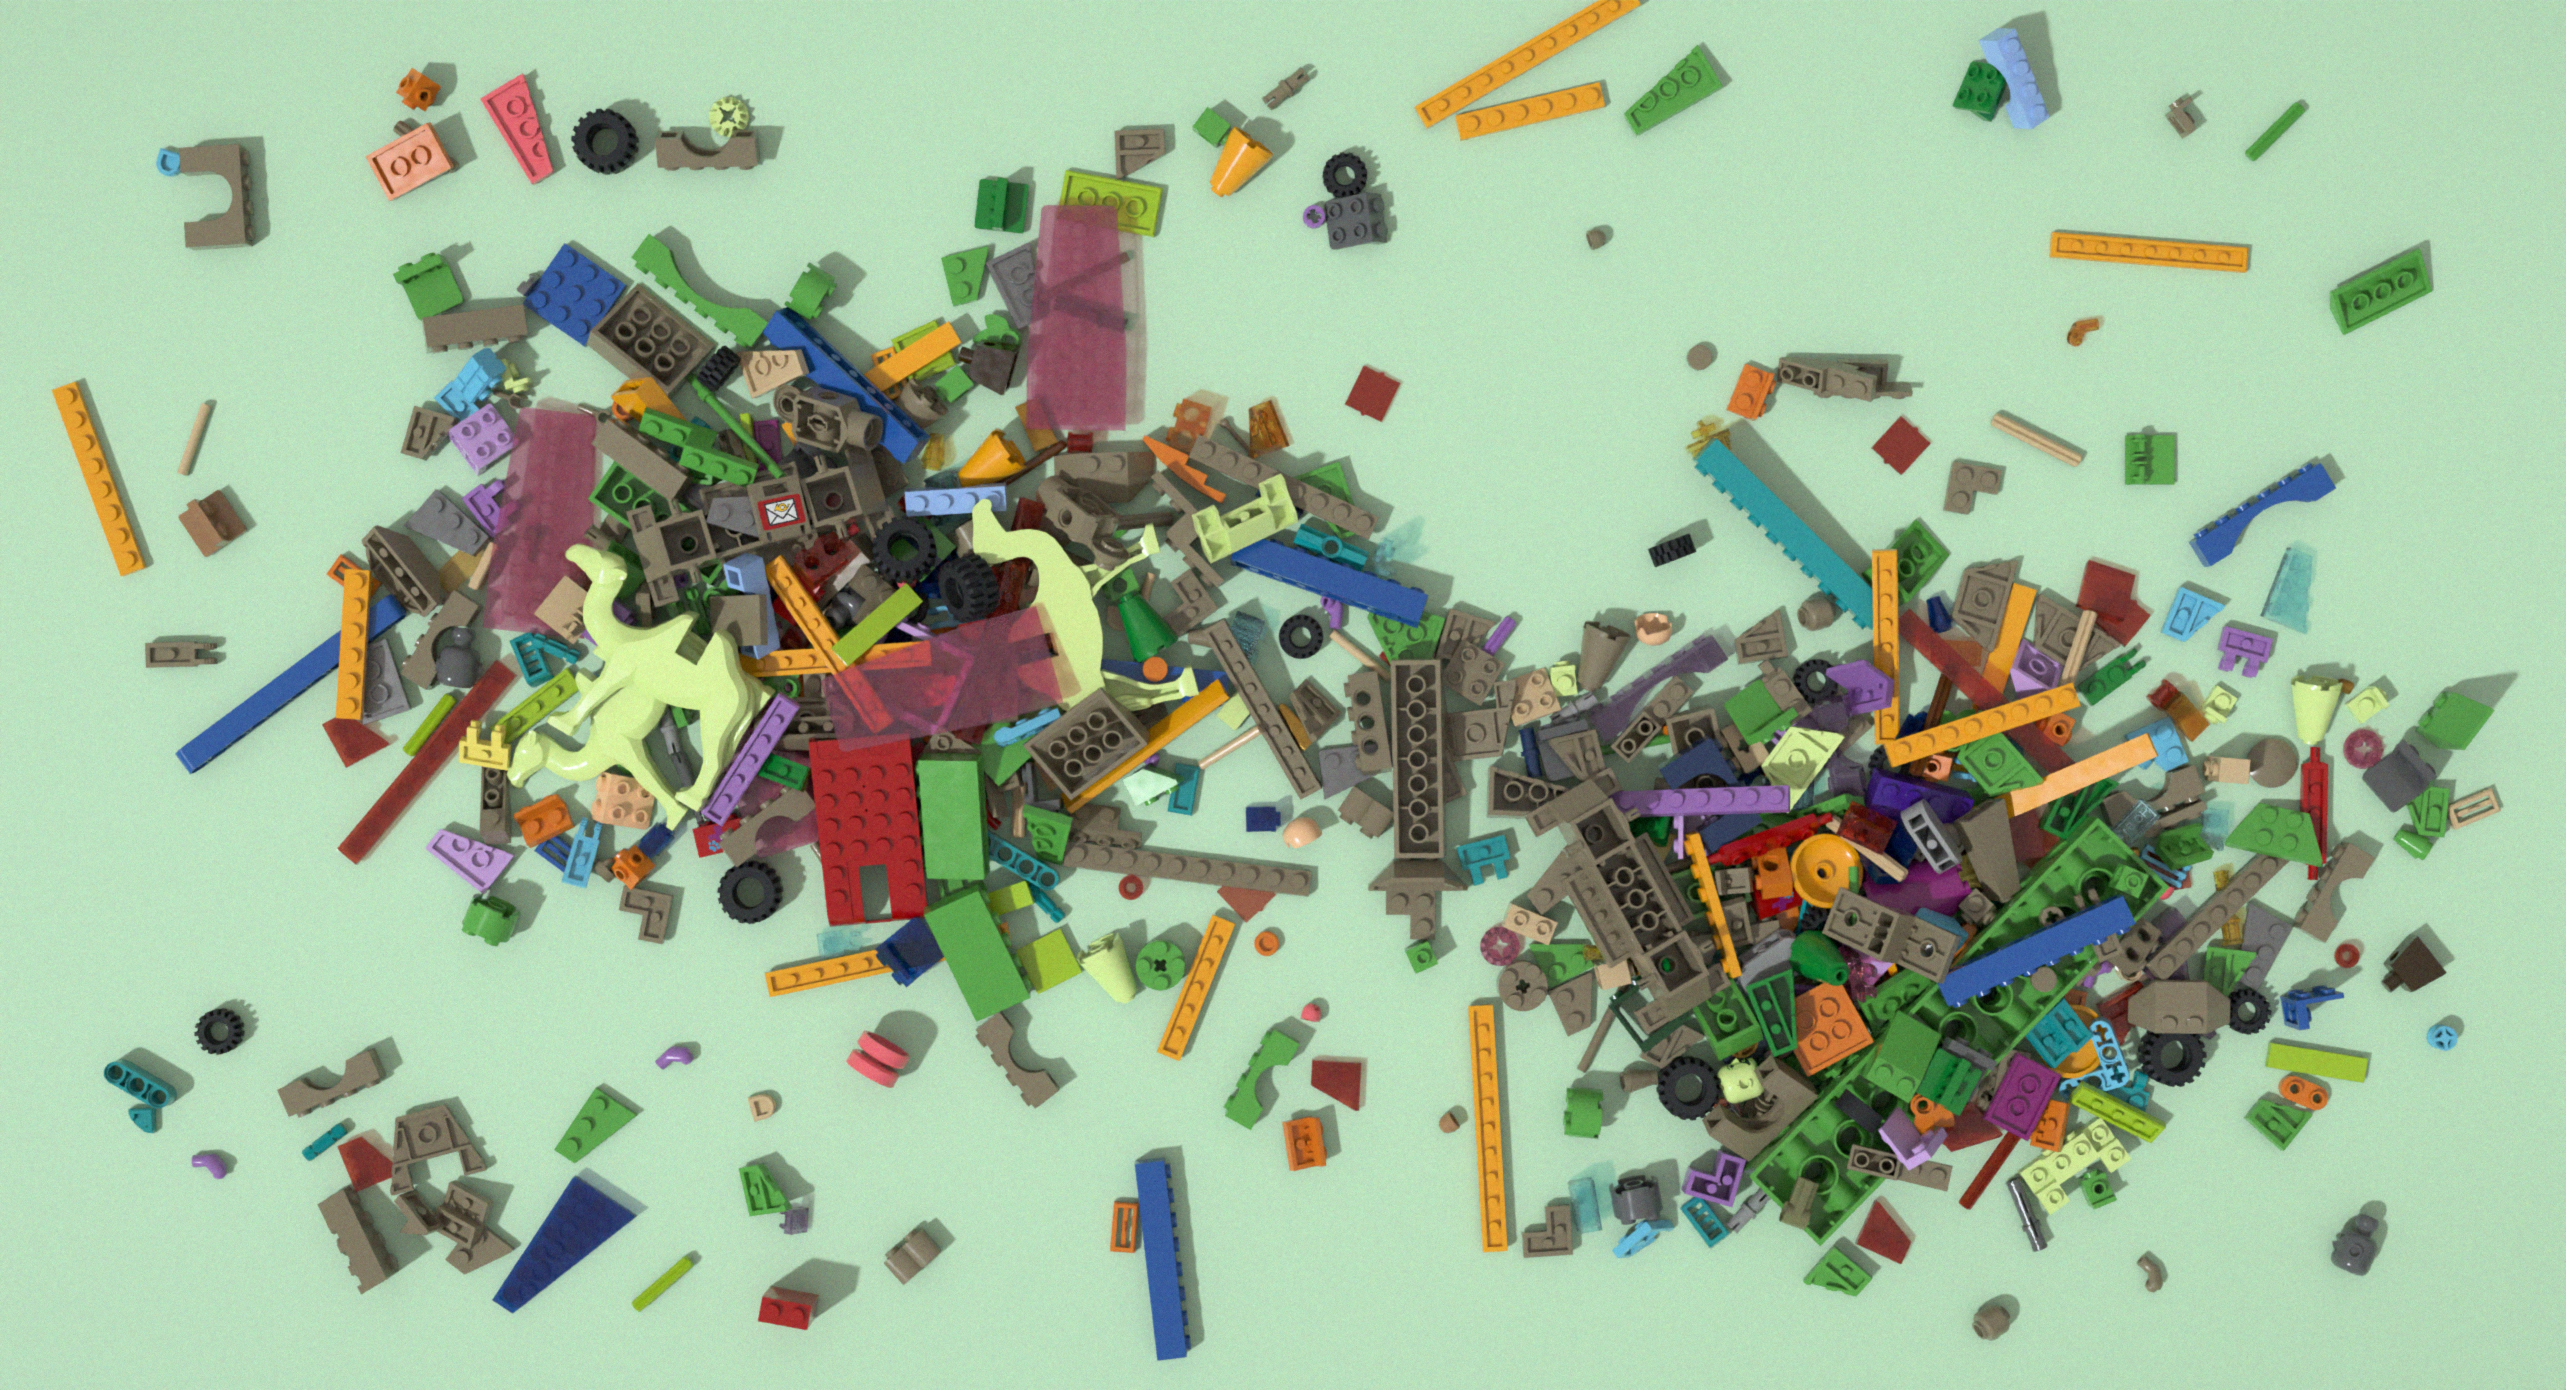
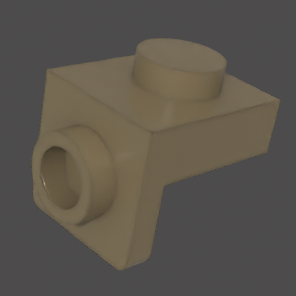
M1751 867L1715 871L1713 881L1718 896L1753 892Z

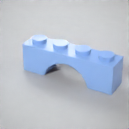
M1997 28L1981 38L1979 42L1987 62L2000 71L2009 86L2010 101L2005 108L2013 128L2033 129L2048 119L2050 116L2016 29Z
M989 483L960 488H907L905 491L906 516L972 513L973 507L982 499L991 501L992 512L1007 511L1006 483Z
M744 553L724 563L723 566L728 587L743 591L745 595H766L768 645L740 646L743 655L760 659L780 648L779 633L776 627L763 558L750 553Z

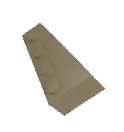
M524 305L422 317V328L427 353H444L451 349L467 350L482 344L484 347L499 345L498 342L507 340L509 343H519L524 341L523 338L528 337Z
M865 533L851 539L847 537L836 546L839 550L833 556L828 554L819 562L821 567L816 572L812 570L828 582L824 589L826 591L825 596L819 603H816L821 611L832 602L835 594L844 589L846 584H849L861 565L867 566L875 561L872 541Z
M1489 766L1486 817L1525 819V814L1570 788Z
M1590 828L1588 831V837L1592 841L1597 839V831L1594 828ZM1563 850L1527 894V897L1541 915L1568 896L1561 880L1581 869L1574 855L1567 858L1565 854L1568 852L1564 853Z

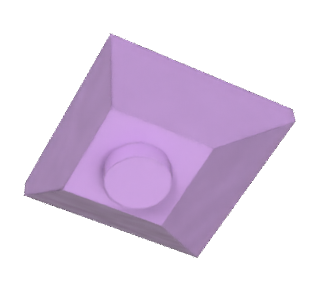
M2025 639L2020 641L2010 669L2019 700L2057 688L2063 666L2035 650L2033 644Z

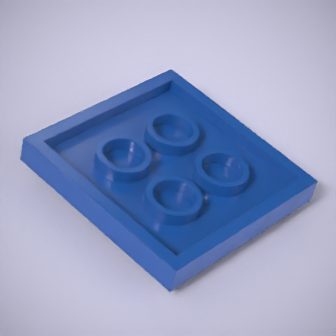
M564 243L523 302V305L586 347L590 331L612 310L627 288V285Z

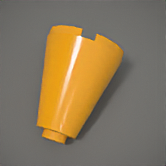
M1234 126L1229 133L1210 179L1211 190L1222 198L1224 195L1231 196L1271 160L1273 153L1259 141L1252 139L1251 135Z
M995 428L959 470L956 481L960 487L996 483L1026 468V465H1023L1026 461L1016 444L1012 440L1008 442L1003 438L1006 435L1004 431Z

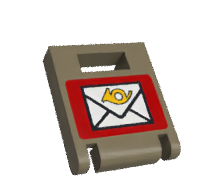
M798 474L746 486L759 540L762 545L768 543L767 533H769L771 543L800 537L802 535L800 526H802L804 535L811 534ZM783 484L784 493L765 497L764 487Z

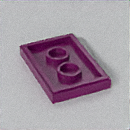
M2015 1052L1982 1118L2028 1141L2062 1075Z

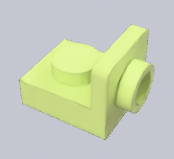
M507 358L501 359L500 361L506 366V371L501 376L505 389L510 392L513 391L515 394L529 390L528 386L533 384L532 379L527 377L517 380L516 377H519V371L515 362L511 363V360Z
M1569 661L1554 662L1555 667L1549 668V673L1556 697L1578 694L1575 676L1576 666L1569 665Z
M2214 685L2199 711L2205 714L2203 718L2214 725L2217 723L2225 724L2228 720L2226 716L2237 701V698L2219 686Z
M2367 686L2345 703V706L2359 724L2364 723L2381 709H2387L2390 705L2386 701L2388 699L2386 693L2380 687L2377 688L2375 686Z

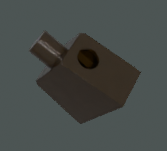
M983 339L976 345L975 350L962 347L958 361L970 364L969 379L1000 395H1004L1010 388L1021 346Z
M2409 934L2384 961V966L2391 974L2383 979L2381 984L2390 993L2399 986L2405 991L2414 992L2445 975L2447 972L2418 936Z

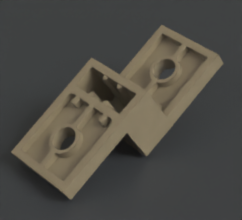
M1158 470L1151 476L1154 481L1151 484L1152 487L1161 496L1167 494L1172 499L1169 504L1179 514L1182 511L1185 513L1165 533V536L1168 538L1165 540V543L1175 553L1180 550L1185 555L1182 560L1192 570L1197 567L1203 573L1200 578L1209 588L1213 585L1218 588L1224 580L1191 547L1199 538L1195 531L1192 515L1199 511Z
M1839 887L1822 932L1880 961L1899 964L1941 984L1945 981L1961 936L1899 908L1884 906L1844 887ZM1855 913L1857 922L1854 926H1851L1849 919ZM1928 944L1933 946V954L1930 957H1927L1925 953Z

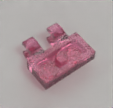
M1848 945L1838 948L1850 970L1849 978L1843 984L1850 998L1854 1001L1858 999L1862 1003L1866 1002V995H1870L1874 999L1877 998L1876 987L1871 984H1864V974L1876 977L1875 966L1870 963H1863L1860 954Z

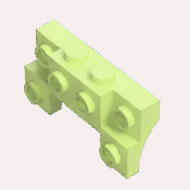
M1281 473L1259 483L1261 497L1222 516H1219L1218 510L1214 505L1192 515L1195 531L1201 540L1203 553L1210 564L1299 522L1297 512L1287 490L1285 479Z
M2096 1116L2074 1131L2072 1129L2065 1133L2061 1152L2042 1149L2041 1155L2017 1170V1172L2047 1213L2051 1215L2070 1202L2060 1186L2061 1183L2098 1158L2110 1173L2127 1163L2131 1158L2119 1140L2114 1137L2104 1120Z

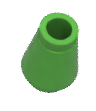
M2400 828L2393 838L2397 844L2415 859L2424 860L2433 847V843L2429 842V838L2404 830L2403 828Z

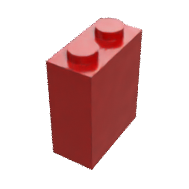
M770 1286L762 1296L758 1321L808 1330L815 1319L819 1295Z

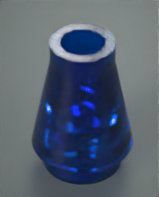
M1937 596L1927 599L1929 629H1932L1933 634L1953 629L1951 624L1953 620L1946 610L1941 597Z

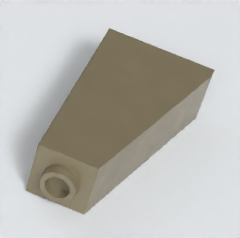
M2004 798L1987 799L1955 820L1954 825L1986 898L1989 901L2004 903L2011 900L2013 894L2021 890L2006 802Z

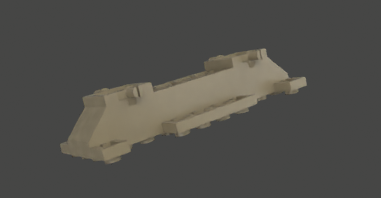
M854 445L845 449L849 466L837 469H828L824 455H819L822 465L818 456H816L814 459L818 472L804 479L800 478L795 461L779 466L786 474L785 477L798 474L811 527V534L804 535L802 526H800L802 531L800 537L782 540L780 544L768 541L767 544L762 545L757 537L706 523L713 498L749 497L747 488L728 481L699 490L705 510L701 509L691 513H684L681 511L678 498L673 499V501L669 500L668 504L672 516L658 523L656 522L651 505L627 511L633 538L655 607L658 608L680 601L673 577L690 572L693 584L702 582L703 579L699 569L721 563L724 571V563L744 553L762 557L765 566L780 555H783L789 565L794 567L825 557L818 533L836 528L838 539L840 540L843 539L842 529L844 537L847 538L849 535L846 525L866 519L873 542L878 528L881 530L883 528L882 524L885 521L889 524L892 520L871 451ZM767 469L756 473L754 483L776 478ZM783 484L763 488L765 496L784 493ZM832 495H837L841 499L840 504L834 508L829 507L827 499ZM686 539H694L696 542L695 548L692 551H684L683 542Z
M1608 767L1525 814L1524 817L1535 837H1539L1558 826L1568 844L1567 847L1563 848V852H1568L1565 854L1567 858L1574 855L1581 867L1577 872L1561 880V883L1608 968H1612L1631 957L1642 979L1636 981L1637 985H1640L1639 988L1641 990L1648 988L1654 998L1653 1001L1634 1011L1645 1034H1648L1711 998L1716 993L1730 986L1731 982L1726 973H1724L1720 963H1715L1709 968H1706L1702 955L1714 949V945L1711 944L1712 941L1707 939V941L1697 946L1691 941L1686 930H1682L1681 927L1695 918L1648 833L1644 832L1634 838L1630 832L1629 822L1641 816L1640 812H1637L1639 810L1634 807L1623 814L1617 808L1613 799L1608 798V796L1622 789L1611 767ZM1590 828H1594L1597 831V839L1595 841L1588 837ZM1663 959H1667L1670 963V969L1667 972H1664L1661 968Z

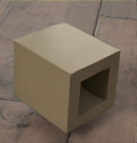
M1976 888L1958 905L1963 912L1960 916L1970 925L1975 923L1980 929L1984 925H1988L1998 912L1994 904Z

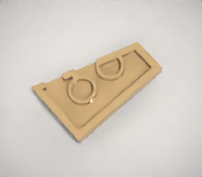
M801 349L736 352L741 357L740 366L752 399L759 398L809 373Z

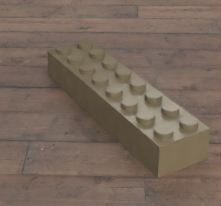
M1443 657L1393 658L1391 660L1394 858H1444L1447 854Z

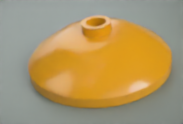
M1832 834L1814 835L1804 840L1792 855L1790 870L1793 886L1797 893L1808 903L1820 908H1832L1839 887L1849 889L1848 867L1855 866L1859 868L1860 888L1863 879L1861 859L1854 847L1841 837ZM1818 870L1824 872L1823 878L1819 877Z
M2069 1004L2089 1030L2093 1019L2099 1016L2088 1007ZM2100 1024L2097 1025V1030H2095V1032L2100 1031L2103 1042L2106 1040V1028H2102ZM2092 1039L2077 1053L2071 1052L2056 1068H2050L2039 1054L2041 1061L2047 1068L2061 1074V1077L2064 1078L2083 1077V1075L2095 1070L2101 1063ZM2105 1047V1048L2102 1050V1052H2103L2104 1055H2105V1052H2106L2107 1047Z

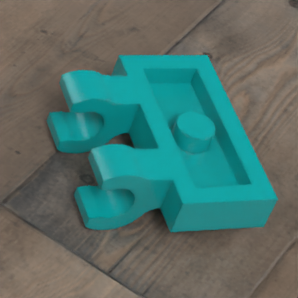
M1505 835L1456 847L1462 871L1470 869L1473 886L1484 883L1480 866L1493 863L1497 880L1508 877L1503 860L1511 858Z
M2114 1066V1075L2112 1076L2122 1079L2124 1072L2120 1073L2117 1066ZM2134 1071L2131 1087L2122 1086L2105 1092L2145 1112L2150 1092L2143 1089L2147 1084L2148 1075L2144 1072Z

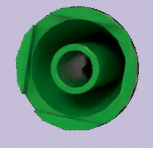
M1130 591L1120 597L1121 602L1118 604L1132 656L1136 662L1144 661L1158 654V651L1164 647L1168 648L1178 640L1176 633L1140 593L1134 594L1133 591Z
M1807 930L1798 935L1790 947L1792 951L1789 963L1791 967H1794V971L1801 976L1829 985L1840 986L1844 984L1849 978L1850 970L1833 939L1823 934V930Z

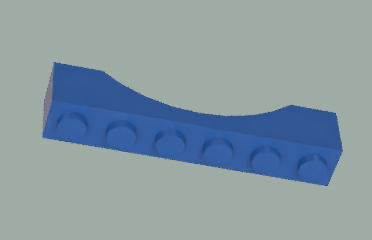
M2311 462L2303 465L2298 469L2299 474L2292 478L2290 475L2282 478L2277 482L2278 487L2271 491L2269 488L2263 490L2256 495L2257 500L2249 503L2246 501L2235 508L2237 512L2230 517L2226 514L2215 520L2214 523L2216 525L2209 530L2205 527L2194 533L2195 538L2189 541V544L2202 565L2210 567L2230 555L2242 530L2263 510L2287 501L2314 502L2336 489L2321 463L2312 465Z

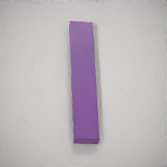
M782 692L777 695L701 812L703 815L721 827L725 824L802 705Z

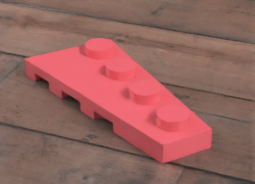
M523 73L480 98L531 184L535 185L555 173L525 75Z

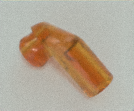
M2093 318L2073 323L2067 333V342L2074 347L2080 346L2086 332L2099 330L2098 319Z

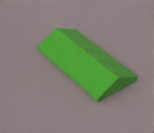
M2417 248L2330 291V310L2342 334L2346 335L2432 292L2421 249Z

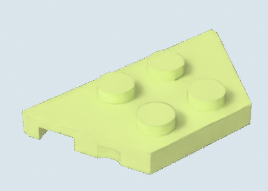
M1791 725L1762 763L1761 767L1766 777H1768L1771 786L1789 785L1790 810L1845 738L1843 734Z

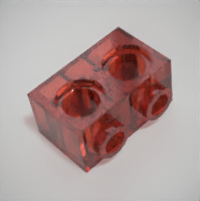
M834 531L827 536L822 534L814 541V545L808 550L802 549L794 557L793 570L812 591L851 562L853 552L841 539H838L839 537ZM831 548L837 553L835 555H828L825 550ZM808 563H813L817 565L818 568L815 570H810L806 568L805 565Z
M1851 801L1836 834L1882 855L1898 822Z

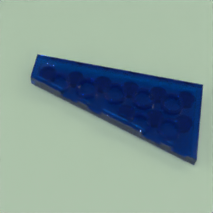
M575 1175L492 1300L513 1314L638 1215Z

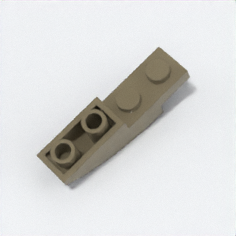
M1781 357L1779 358L1777 381L1818 393L1828 390L1871 402L1875 399L1877 376L1859 371L1858 366L1835 361Z
M1674 675L1634 717L1610 747L1629 764L1665 724V719L1672 716L1694 691L1677 675Z
M1852 1144L1847 1169L1891 1180L1905 1181L1946 1192L1953 1168L1950 1165L1927 1160L1908 1170L1898 1160L1894 1151Z

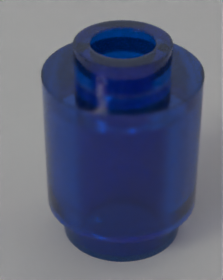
M656 822L640 839L641 842L638 847L647 857L653 859L655 856H659L675 840L673 836L674 830L672 831L667 828V823L663 822L661 824Z

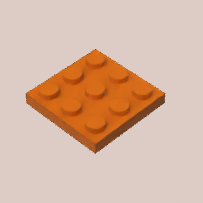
M1822 983L1796 997L1799 1046L1793 1051L1807 1077L1874 1042L1843 984L1833 986Z

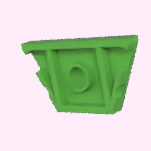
M2002 733L1964 744L1957 756V760L1989 796L2034 787L2044 783L2042 777Z
M2259 803L2225 841V846L2322 867L2323 860L2309 813Z

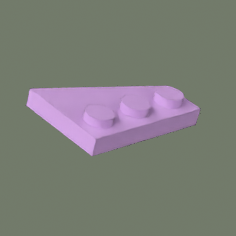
M443 828L437 832L425 848L482 894L487 893L516 856L510 852L486 845Z

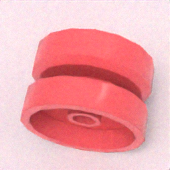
M864 1030L857 1041L863 1050L853 1049L846 1062L867 1078L883 1086L893 1088L899 1078V1074L894 1068L904 1069L911 1057L891 1041L871 1031Z

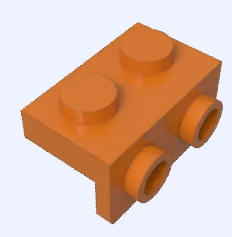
M1306 1116L1282 1122L1289 1170L1297 1171L1314 1166H1326L1327 1151L1323 1145V1125L1319 1117Z

